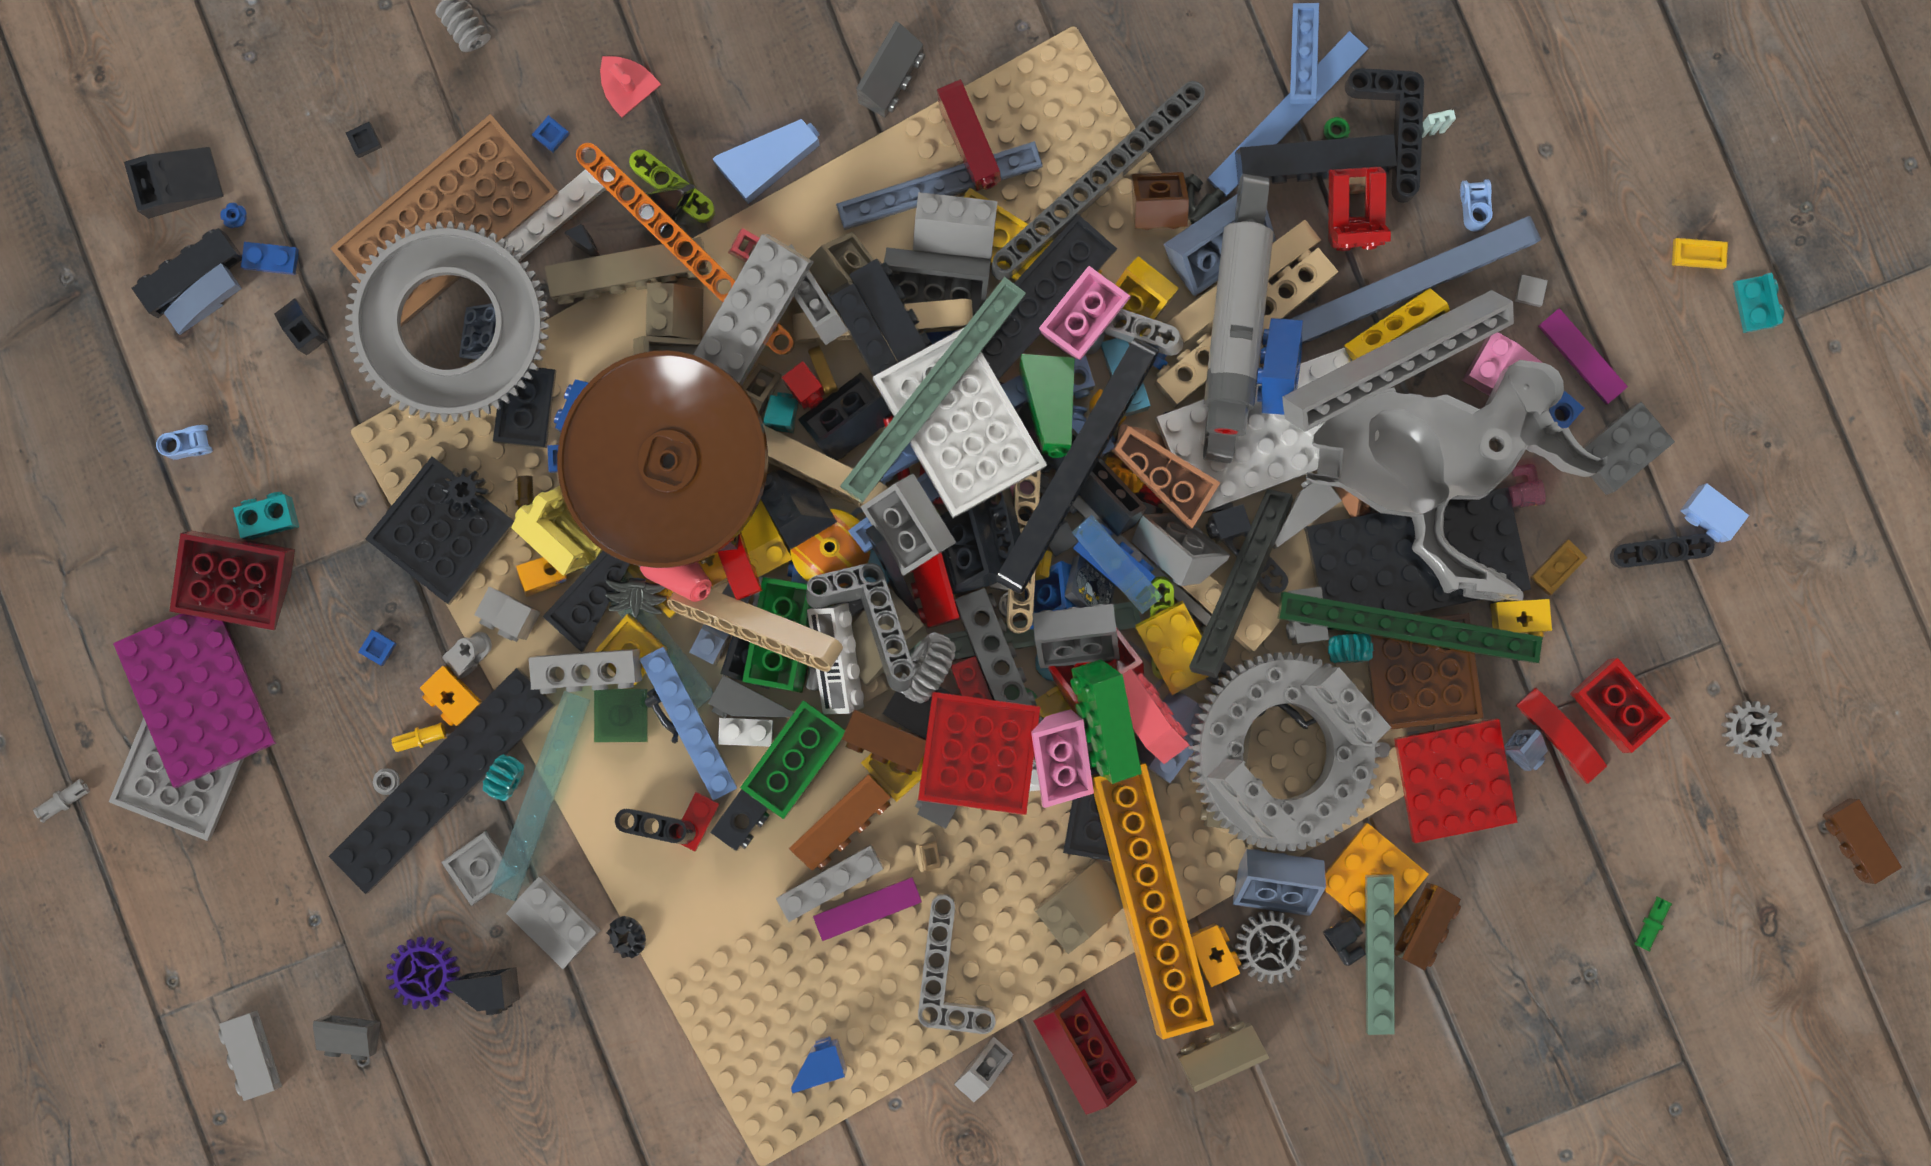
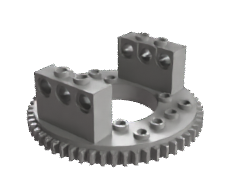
M437 221L436 229H433L430 223H426L425 231H422L416 225L415 234L405 229V238L395 234L396 242L394 244L389 240L385 241L386 250L377 247L379 256L369 255L372 264H362L366 273L356 274L361 282L352 283L351 286L357 290V293L348 294V297L353 299L354 303L346 305V308L353 311L352 314L345 316V319L352 322L351 325L345 327V330L353 332V335L348 337L347 341L356 344L349 350L351 353H359L354 359V362L357 364L363 363L359 372L362 374L369 372L365 381L368 383L375 381L372 387L374 391L383 389L380 395L381 398L385 399L391 396L389 404L394 406L400 401L399 410L404 411L409 407V414L413 416L419 410L420 418L425 419L430 413L432 421H436L438 416L441 415L442 421L447 422L451 415L454 422H459L461 414L466 421H469L471 413L476 418H481L482 409L489 415L491 414L490 406L493 405L499 410L501 409V400L510 403L508 395L511 393L517 397L519 394L516 388L518 386L526 388L523 382L524 378L533 379L529 371H538L539 368L534 364V361L543 360L538 351L546 350L547 347L541 344V340L549 338L548 335L542 333V330L550 328L549 324L543 322L544 319L549 318V314L542 311V309L548 306V303L539 301V299L545 296L544 291H536L541 286V282L539 280L531 281L536 276L535 271L526 272L530 267L528 261L520 263L523 255L521 253L513 255L515 251L514 246L511 245L505 248L506 241L503 238L496 243L497 235L495 233H491L486 238L487 231L484 228L476 233V227L471 224L466 231L465 224L462 222L459 223L457 229H455L452 221L448 222L446 228H444L440 221ZM443 275L461 276L480 285L490 297L496 315L495 333L491 344L484 354L467 366L451 370L436 369L421 363L409 351L401 332V314L409 295L423 282Z
M1278 652L1274 653L1273 657L1271 654H1264L1263 659L1261 656H1255L1253 662L1245 660L1244 667L1241 664L1235 665V672L1232 670L1226 671L1228 679L1219 677L1220 687L1212 685L1210 688L1214 694L1204 695L1208 703H1200L1199 707L1203 712L1202 714L1195 713L1194 715L1199 720V723L1191 725L1197 732L1196 734L1189 735V738L1194 740L1195 744L1188 746V749L1194 751L1195 754L1188 757V760L1195 762L1190 771L1197 772V776L1192 779L1193 782L1200 783L1196 792L1205 794L1200 801L1210 803L1206 808L1207 812L1216 811L1213 819L1217 821L1222 819L1220 826L1222 828L1230 827L1229 834L1236 835L1238 833L1237 839L1244 841L1247 838V844L1254 845L1257 842V847L1259 848L1267 846V849L1275 850L1277 847V850L1285 851L1287 847L1288 850L1295 851L1297 846L1298 849L1304 850L1306 849V843L1311 847L1316 846V840L1319 843H1325V835L1328 838H1334V830L1337 832L1344 831L1342 824L1350 825L1349 817H1357L1356 809L1364 808V804L1361 801L1363 798L1369 799L1370 796L1366 792L1368 789L1374 788L1370 781L1377 778V775L1373 773V769L1379 768V765L1375 763V758L1380 757V754L1375 752V748L1380 746V743L1377 741L1391 726L1340 667H1331V664H1324L1322 666L1321 659L1313 661L1312 656H1305L1303 658L1301 653H1295L1293 656L1292 652H1285L1284 655ZM1286 703L1304 709L1317 721L1326 742V761L1320 777L1310 789L1293 798L1277 799L1272 797L1262 786L1263 782L1261 779L1255 778L1246 768V762L1243 758L1244 740L1250 725L1258 715L1272 706Z

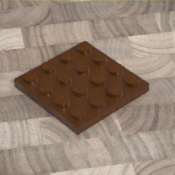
M1469 613L1432 617L1471 624ZM1370 635L1374 651L1373 658L1367 661L1372 702L1373 707L1391 726L1389 730L1483 718L1475 653Z

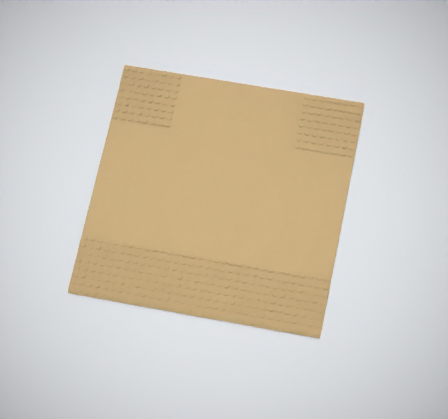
M1073 26L964 86L993 154L1035 141L1043 165L1042 168L1002 180L995 187L988 190L981 189L977 191L974 189L987 199L997 201L998 206L1027 224L1031 223L1135 129L1134 124L1079 30ZM937 101L694 238L701 237L705 251L735 281L746 262L729 254L728 251L739 230L742 228L759 238L762 234H769L787 246L792 244L798 253L808 259L821 245L853 232L874 260L879 259L881 263H884L887 247L913 250L916 208L844 230L836 204L961 165L964 162L940 113L939 102ZM1137 143L1130 144L1131 148L1138 151L1142 149L1141 146ZM1149 153L1080 216L1117 248V251L1100 269L1102 270L1101 275L1115 284L1125 269L1139 256L1179 288L1156 318L1157 321L1167 323L1215 287L1218 281L1194 296L1170 265L1164 243L1191 226L1190 220H1188V227L1176 229H1135L1131 174L1162 173ZM1119 160L1111 161L1115 167L1123 166ZM1096 176L1092 178L1096 184L1105 183L1101 177ZM966 192L961 193V194H958V195H955V196H956V197H964V195L966 194ZM1076 193L1073 195L1078 201L1086 200L1083 194ZM1062 210L1054 212L1059 218L1067 217V214ZM1044 227L1036 228L1041 233L1048 234L1047 229ZM744 239L739 250L743 252L749 241ZM755 244L753 245V247H752L750 253L748 254L749 256L751 255L753 249L755 248V246H756ZM708 261L707 265L709 273L703 274L704 276L710 274V272L712 271V264ZM991 264L987 298L1002 281L993 276ZM688 277L677 279L678 282L674 284L703 289V338L723 302L699 279L688 280ZM814 277V279L816 280V282L818 283V285L820 286V288L822 289V291H823L824 294L826 295L827 299L829 300V302H830L831 305L833 306V304H832L831 300L829 299V297H828L826 291L823 289V287L820 285V283H819V282L817 281V279ZM1011 277L1010 279H1008V280H1010L1012 283H1015V282L1017 281V280L1013 279L1012 277ZM722 280L718 285L720 294H727L731 290L729 280ZM636 287L626 288V292L621 294L600 293V297L583 299L544 321V323L550 325L549 329L542 330V333L549 336L547 340H541V344L547 348L546 350H540L539 355L543 357V360H535L534 364L538 368L555 369L557 371L547 445H559L561 432L555 428L556 423H554L557 411L560 408L563 409L566 399H564V395L569 384L573 385L575 379L589 383L610 365L632 356L633 339L646 336L647 289L637 290ZM793 297L779 321L792 337V315L804 313L795 297ZM1118 321L1115 328H1123L1126 324ZM1213 323L1183 344V348L1178 354L1173 356L1167 355L1165 360L1169 362L1168 365L1172 368L1179 362L1176 358L1188 348L1193 351L1199 346L1197 341L1204 334L1209 332L1212 335ZM1148 328L1142 337L1149 335L1151 329ZM1042 333L1023 353L1073 357L1046 339ZM781 335L775 340V346L778 350H784L789 345L787 336ZM1105 335L1103 342L1115 337ZM1172 337L1171 340L1164 339V341L1168 344L1169 341H1174V338ZM852 339L831 341L827 345L824 342L795 343L792 352L786 355L777 354L765 345L747 376L748 378L759 363L784 376L803 361L820 382L807 351L820 345L838 389L861 372L880 393L873 381L870 370ZM1101 347L1096 353L1086 355L1095 383L1094 389L1090 390L1091 394L1086 397L1076 399L1075 395L1073 396L1074 406L1087 408V412L1084 413L1086 420L1090 415L1089 401L1099 389L1104 390L1110 380V374ZM1206 353L1198 354V361L1203 365H1208L1209 355ZM1021 356L998 381L1006 383L1020 375L1019 365ZM1259 359V368H1261V366H1264V364H1260ZM1152 366L1143 381L1151 405L1148 411L1128 416L1122 424L1146 429L1161 435L1155 418L1164 412L1174 411L1204 400L1206 383L1174 408L1156 387L1155 382L1159 379L1156 374L1161 370ZM1182 369L1177 372L1178 378L1181 381L1187 382L1191 380V375L1187 370ZM1074 373V384H1083L1085 382L1084 376L1081 373ZM782 377L773 396H777V392L792 394L785 386ZM825 394L824 396H822V398H823V399H826V398H827L828 396H830L831 394H829V395H827V396H826V394ZM399 402L351 430L355 442L391 506L431 456L452 472L457 471L460 476L463 468H467L469 474L473 471L478 472V479L484 478L486 480L485 485L480 488L489 490L488 494L481 495L514 521L518 506H515V500H518L517 476H533L534 498L541 492H548L560 486L558 472L550 473L548 470V448L493 442L497 408L493 405L490 406L491 414L489 415L483 409L481 410V418H476L471 413L470 420L466 421L461 414L459 422H454L450 415L448 421L443 422L441 415L438 416L436 421H432L430 413L425 419L420 418L419 410L414 416L409 414V407L401 411L399 410ZM798 402L794 434L779 433L824 454L798 420L811 408L808 407L804 410ZM765 409V411L763 412V414L760 416V417H761V420H762V422H763V425H765V424H764V417H765L766 409ZM885 427L879 429L865 442L847 453L844 458L838 460V462L854 469L884 431ZM1117 427V429L1115 430V432H1114V434H1113L1115 440H1116L1117 431H1118V428H1119V427ZM1113 451L1101 459L1105 462L1107 457H1112L1114 455ZM920 461L909 467L910 474H914L916 478H919ZM768 463L767 474L773 470L782 469ZM1054 468L1049 473H1041L1049 477V484L1056 474ZM897 474L894 475L892 480L886 482L885 485L887 487H891L899 482ZM1307 474L1268 489L1290 493L1294 501L1296 495L1303 490L1301 484L1307 480ZM816 486L829 509H838L851 514L856 508H859ZM1267 489L1232 502L1233 507L1244 504L1250 525L1255 518ZM1134 493L1141 501H1143L1144 498L1139 493ZM1341 501L1308 526L1351 517ZM1158 504L1157 507L1163 509L1162 513H1173L1165 504ZM933 505L935 509L939 510L940 514L948 511L944 506ZM1024 508L1019 509L1018 515L1026 514ZM1069 511L1065 519L1077 542H1079L1089 528L1082 523L1083 516L1077 511L1075 514ZM864 512L857 515L859 521L867 517ZM1216 512L1201 514L1195 524L1207 536L1205 525L1208 524V518ZM1140 519L1133 528L1121 534L1138 551L1140 549L1131 541ZM512 528L450 605L446 604L464 637L470 638L477 632H484L489 636L492 643L491 651L479 664L494 690L516 668H519L530 679V657L594 652L627 614L630 613L633 616L631 608L622 611H609L610 606L617 604L611 600L585 650L580 652L543 618V615L589 565L580 568L578 571L566 574V583L526 597L517 574L516 566L542 558L543 556ZM1303 528L1279 547L1272 548L1269 555L1288 577V586L1282 592L1317 587ZM780 533V535H781V537H782L784 543L786 544V546H787V548H788V550H789V552H790V554H791L790 547L788 546V544H787V542L785 541L784 537H783L782 534ZM1239 536L1233 539V545L1236 549L1241 550L1245 537ZM1223 542L1218 543L1230 555L1227 561L1233 566L1237 557ZM827 543L825 547H831V545ZM1074 546L1056 557L1052 553L1050 566L1060 561L1072 565L1073 558L1079 554L1073 549ZM715 555L706 558L703 564L713 565L712 559ZM1145 556L1156 566V563L1154 561H1152L1148 556ZM789 561L762 576L784 579V581L791 582L792 577L787 576ZM1270 565L1261 574V577L1264 578L1265 575H1268L1272 580L1270 586L1272 588L1275 586L1280 588L1279 582L1282 578L1280 576L1273 577L1270 574V571L1274 570ZM548 568L545 573L547 575H554L556 570ZM1161 570L1169 579H1173L1165 571ZM627 571L621 582H627L629 578L634 577ZM913 572L907 573L903 578L918 609L923 608L920 597L914 598L911 583L916 582ZM726 581L712 590L723 593L729 582ZM889 582V583H888V589L891 588V589L893 590V588H892V586H891V584H890V582ZM1258 582L1256 587L1279 607L1281 592L1277 594L1269 593ZM1150 583L1134 600H1137L1141 621L1150 617ZM990 586L953 594L955 600L985 588L987 594L992 593L997 608L993 610L997 619L1002 618L1004 624L1007 623L1006 618L1000 614L998 609L1000 598L1007 593L1006 591L990 589ZM1115 586L1112 604L1133 601ZM1159 586V588L1154 590L1158 591L1160 602H1165L1164 596L1160 593L1163 589ZM488 587L495 588L541 612L527 640L518 639L517 642L511 641L497 634L498 628L495 627L492 630L479 623L481 618L474 614ZM1023 591L1020 595H1022L1025 600V591ZM754 594L748 602L750 605H753ZM1162 608V609H1159V610L1156 611L1155 614H1157V613H1159V612H1161V611H1163V610H1165V609H1163V608ZM640 609L637 617L634 618L668 648L667 653L737 785V789L714 800L720 803L696 852L681 844L623 833L615 825L616 814L622 809H635L682 819L695 792L712 799L680 736L678 735L677 743H672L673 734L662 726L653 708L646 706L645 699L649 697L647 692L654 688L647 674L632 689H619L618 684H608V689L592 690V686H582V691L566 692V687L556 688V693L545 694L556 706L522 739L619 916L631 917L642 926L646 936V945L641 955L759 1166H766L1135 952L1124 908L1069 954H1067L1035 912L1034 908L1096 860L1118 887L1111 861L1063 853L1072 800L1044 808L1042 806L1040 790L1029 791L1026 815L957 806L945 829L917 815L919 809L915 805L918 801L920 782H918L898 802L891 797L888 800L891 805L880 816L875 812L868 819L871 824L860 834L857 830L848 837L852 841L841 852L836 848L829 855L832 860L821 871L818 867L812 871L789 848L861 780L870 774L861 762L871 752L865 749L863 753L853 751L845 747L847 742L842 740L785 819H782L770 809L766 811L770 816L761 828L756 825L751 834L754 838L746 849L740 847L738 851H735L710 833L740 792L741 785L769 747L718 744L719 718L723 717L712 712L714 706L708 704L723 676L720 673L733 635H731L717 665H713L689 653L704 624L678 613L670 619L663 610L661 614H655ZM864 610L852 618L851 624L857 620ZM919 612L914 613L916 617L921 621ZM978 613L974 617L976 624L980 626L989 623V617L985 613ZM1022 614L1018 618L1012 619L1013 622L1026 620ZM960 616L958 621L929 629L927 623L924 624L927 635L932 632L943 635L965 631ZM1194 618L1193 621L1201 636H1203L1204 632L1200 629L1202 624ZM1281 619L1254 652L1249 653L1233 638L1224 662L1235 671V665L1241 664L1244 667L1245 660L1253 662L1255 656H1261L1263 659L1264 654H1271L1273 657L1274 653L1281 652L1284 655L1285 652H1292L1293 656L1295 653H1301L1303 658L1305 656H1312L1313 661L1321 659L1322 666L1324 664H1331V667H1340L1373 706L1367 661L1338 664L1331 662L1330 655L1328 654L1329 639L1331 637L1362 633L1333 629L1328 630V640L1292 645V639L1289 640L1286 633V624H1289V621ZM1136 628L1120 631L1128 642H1133L1151 656ZM1036 646L1015 650L1017 657L1013 658L1017 668L1022 667L1027 682L1023 683L1024 687L1032 690L1039 698L1057 686L1055 681L1044 679L1036 670ZM1138 654L1144 662L1145 677L1149 683L1151 682L1155 686L1159 678L1154 675L1151 663ZM969 658L953 660L952 665ZM998 662L994 665V670L998 675H1006L1009 672V667L1004 662ZM583 665L581 674L586 679L590 677V669L588 666ZM808 665L802 693L772 687L766 689L731 678L793 712L796 711L804 700L823 713L820 691L806 688ZM557 667L555 671L556 677L562 681L565 675L561 667ZM607 667L608 674L614 677L616 674ZM950 667L940 687L954 695L961 696ZM1219 671L1218 676H1219V677H1224V678L1227 679V675L1224 676V675H1223L1222 673H1220V671ZM898 672L895 674V676L898 678H901V676L903 675L902 672ZM882 673L881 677L889 690L866 703L863 700L864 708L857 711L896 728L901 727L903 731L924 739L882 714L896 692L890 688L885 673ZM1206 678L1180 691L1198 704H1207L1208 701L1204 695L1214 694L1210 688L1212 684ZM1165 682L1158 689L1159 697L1163 701L1170 690ZM660 702V708L662 709L666 717L671 721L664 705L662 704V702ZM1289 704L1303 716L1305 722L1313 718L1304 709ZM1278 706L1268 708L1264 715L1252 722L1246 768L1255 778L1261 779L1263 782L1262 786L1272 797L1277 799L1293 798L1310 789L1320 777L1326 761V742L1322 729L1318 723L1308 726V729H1303ZM853 712L824 715L846 730ZM728 714L726 718L773 720V743L791 717H742ZM1482 719L1388 730L1377 742L1389 744L1391 748L1389 755L1385 758H1375V763L1379 765V768L1373 769V773L1377 775V778L1371 779L1370 783L1374 788L1367 790L1366 793L1370 797L1369 799L1363 798L1361 801L1364 804V808L1356 809L1358 816H1350L1351 824H1342L1343 830L1348 829L1404 796L1394 738L1407 736V732L1420 731V733L1479 722ZM1187 760L1171 783H1167L1147 768L1187 921L1234 895L1239 863L1246 849H1259L1264 852L1285 853L1299 857L1322 844L1316 840L1315 847L1308 846L1306 843V849L1304 850L1298 849L1297 846L1295 851H1290L1287 847L1285 851H1279L1277 847L1275 850H1269L1267 846L1265 848L1257 847V842L1254 845L1247 844V838L1244 841L1237 839L1238 833L1236 835L1229 834V829L1204 826V820L1200 819L1202 804L1207 803L1200 801L1205 794L1196 792L1200 783L1192 781L1197 776V772L1190 771V768L1195 765V762ZM738 814L735 823L739 828L745 829L749 825V818L745 814ZM633 815L628 818V826L630 828L634 824ZM655 820L652 824V830L654 833L659 828L657 820ZM1334 830V835H1335V836H1336L1337 834L1341 833V832H1337V831ZM936 841L941 868L920 872L915 860L916 845ZM872 845L884 867L883 870L788 922L776 900L778 896L867 846ZM913 877L922 903L822 941L813 918L814 915ZM939 894H948L955 902L944 1002L990 1008L995 1015L996 1024L994 1029L987 1034L929 1028L923 1026L918 1019L931 903L934 897ZM940 899L937 901L935 908L939 913L944 914L950 910L951 904L945 899ZM937 926L932 931V935L936 940H943L948 934L946 928L942 926ZM934 953L929 957V962L932 966L939 967L944 963V957L939 953ZM930 980L926 984V989L929 993L935 994L940 991L941 985L936 980ZM927 1007L923 1010L922 1015L926 1020L930 1021L937 1017L938 1012L933 1007ZM954 1010L949 1015L950 1021L955 1024L961 1023L965 1017L959 1010ZM982 1013L976 1017V1023L981 1027H986L991 1022L988 1014ZM831 1036V1040L838 1038L847 1067L845 1077L792 1094L791 1087L812 1046L816 1044L815 1041Z

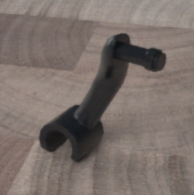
M655 688L647 692L649 697L645 699V704L647 707L653 708L662 726L673 734L671 741L675 744L678 742L679 734L673 723L660 708L659 703L661 700Z
M1289 704L1275 705L1291 716L1303 729H1308V726L1317 723L1314 718L1305 722L1303 716Z

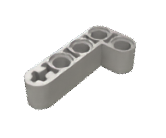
M1121 309L1086 352V355L1094 354L1100 349L1105 335L1130 343L1134 338H1137L1159 349V353L1169 356L1176 355L1182 350L1183 340L1179 331L1174 326ZM1127 320L1123 328H1115L1118 321ZM1144 328L1151 329L1149 335L1144 337L1139 336L1141 330H1143ZM1172 337L1174 338V341H1169L1168 344L1164 341V339L1171 340Z

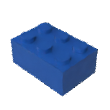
M1271 318L1269 329H1264L1263 345H1267V347L1261 348L1260 364H1264V366L1258 368L1257 384H1262V386H1258L1257 402H1262V413L1284 415L1282 397L1298 388L1302 358L1303 320Z

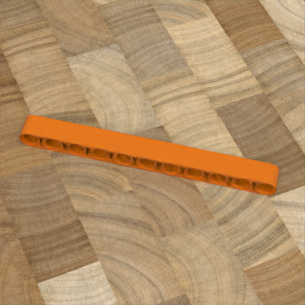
M592 143L580 145L576 151L578 162L709 290L724 302L728 293L720 294L718 285L722 280H729L732 288L735 280L602 150ZM588 150H595L596 159L592 163L584 161V155ZM610 168L614 169L616 173L614 180L605 182L603 178L604 172ZM633 187L635 190L633 199L624 200L622 196L624 189ZM653 206V217L647 220L643 219L641 214L643 208ZM667 224L672 225L674 229L672 236L663 238L661 236V228ZM684 243H691L693 247L691 255L687 257L681 256L680 247ZM708 261L712 264V271L708 275H701L699 273V266L701 263ZM778 323L766 345L775 353L786 355L794 349L795 341L792 335ZM781 335L787 336L789 339V345L784 350H778L775 346V340Z

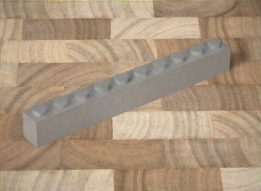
M1490 290L1282 397L1285 419L1304 432L1514 324L1513 301Z

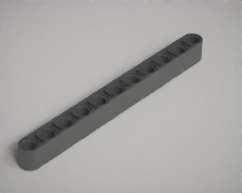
M1189 81L1184 84L1000 249L993 259L991 267L993 276L998 280H1002L1004 277L1010 279L1055 239L1077 214L1081 215L1196 112L1205 95L1202 84L1196 81ZM1186 94L1195 95L1197 100L1188 99ZM1174 110L1179 116L1172 117L1167 111ZM1149 127H1157L1160 133H1152ZM1137 143L1141 146L1142 149L1138 151L1131 148L1130 144ZM1119 160L1123 166L1115 167L1111 161ZM1096 176L1101 177L1105 183L1096 184L1092 178ZM1076 193L1083 194L1086 200L1078 201L1073 195ZM1062 210L1067 214V217L1059 218L1054 212ZM1044 227L1047 229L1048 234L1039 235L1035 229ZM1025 244L1028 246L1029 251L1020 252L1016 246ZM1006 261L1011 268L1003 270L998 267L997 263Z

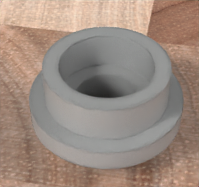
M381 769L373 778L375 790L382 795H390L400 785V777L393 769ZM385 777L391 779V785L388 787L383 784Z

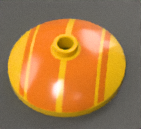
M830 509L837 523L795 548L790 549L791 558L796 570L807 582L816 575L868 563L870 550L864 553L848 531L860 522L853 515L842 510ZM829 542L835 545V549L832 552L825 550V545ZM846 583L839 584L840 587L848 585Z

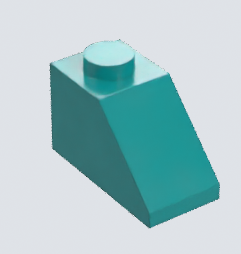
M777 392V396L770 395L764 417L765 426L775 431L794 434L798 408L797 399H794L792 394Z

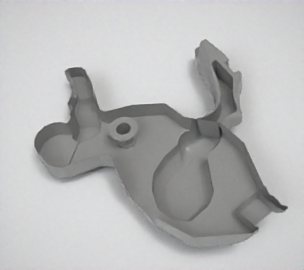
M1519 360L1501 371L1488 401L1482 409L1473 407L1449 395L1431 398L1416 394H1400L1396 392L1395 388H1389L1327 420L1313 435L1312 445L1320 448L1317 474L1307 472L1306 479L1315 484L1341 487L1380 513L1411 517L1416 538L1412 545V550L1434 571L1445 593H1451L1459 588L1464 589V597L1504 602V599L1523 601V592L1514 583L1506 579V574L1498 573L1495 569L1487 568L1485 565L1468 558L1447 541L1444 534V513L1449 500H1480L1487 496L1513 471L1525 450L1545 457L1562 472L1582 477H1590L1601 471L1606 465L1608 457L1600 459L1587 452L1576 441L1569 427H1559L1557 421L1554 422L1551 417L1549 408L1559 402L1564 392L1563 379L1559 371L1546 363ZM1378 430L1379 438L1375 441V432ZM1490 440L1494 441L1497 444V452H1494L1490 449Z

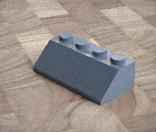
M1237 194L1164 243L1170 265L1194 296L1218 281L1223 231L1225 226L1233 222L1235 223ZM1266 210V217L1263 225H1265L1273 231L1269 214ZM1273 233V242H1275L1276 238Z

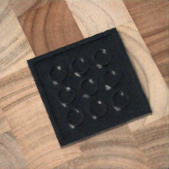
M431 456L365 540L446 604L450 605L509 532L514 520L482 495L480 497L485 499L486 503L476 502L478 511H473L470 506L468 514H463L461 508L456 512L451 509L453 503L446 504L444 502V499L450 494L442 493V488H449L450 486L444 482L445 478L454 480L452 471ZM462 487L460 490L466 496L470 493L465 487Z

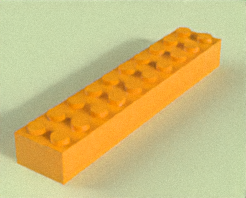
M1140 762L1142 774L1114 784L1101 777L1099 773L1091 775L1097 809L1156 1035L1161 1039H1167L1212 1026L1214 1022L1147 765Z

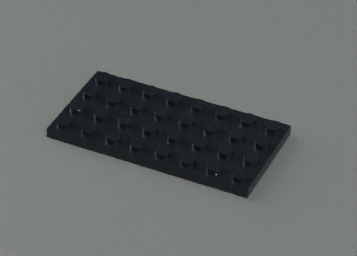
M1509 488L1492 490L1480 500L1450 499L1444 513V534L1450 545L1468 558L1485 565L1487 568H1493L1498 573L1506 574V579L1514 583L1522 592L1531 590ZM1378 512L1304 528L1316 585L1321 587L1323 599L1409 614L1482 600L1464 597V589L1458 588V590L1451 593L1444 592L1434 571L1412 550V545L1416 538L1414 524L1409 516Z

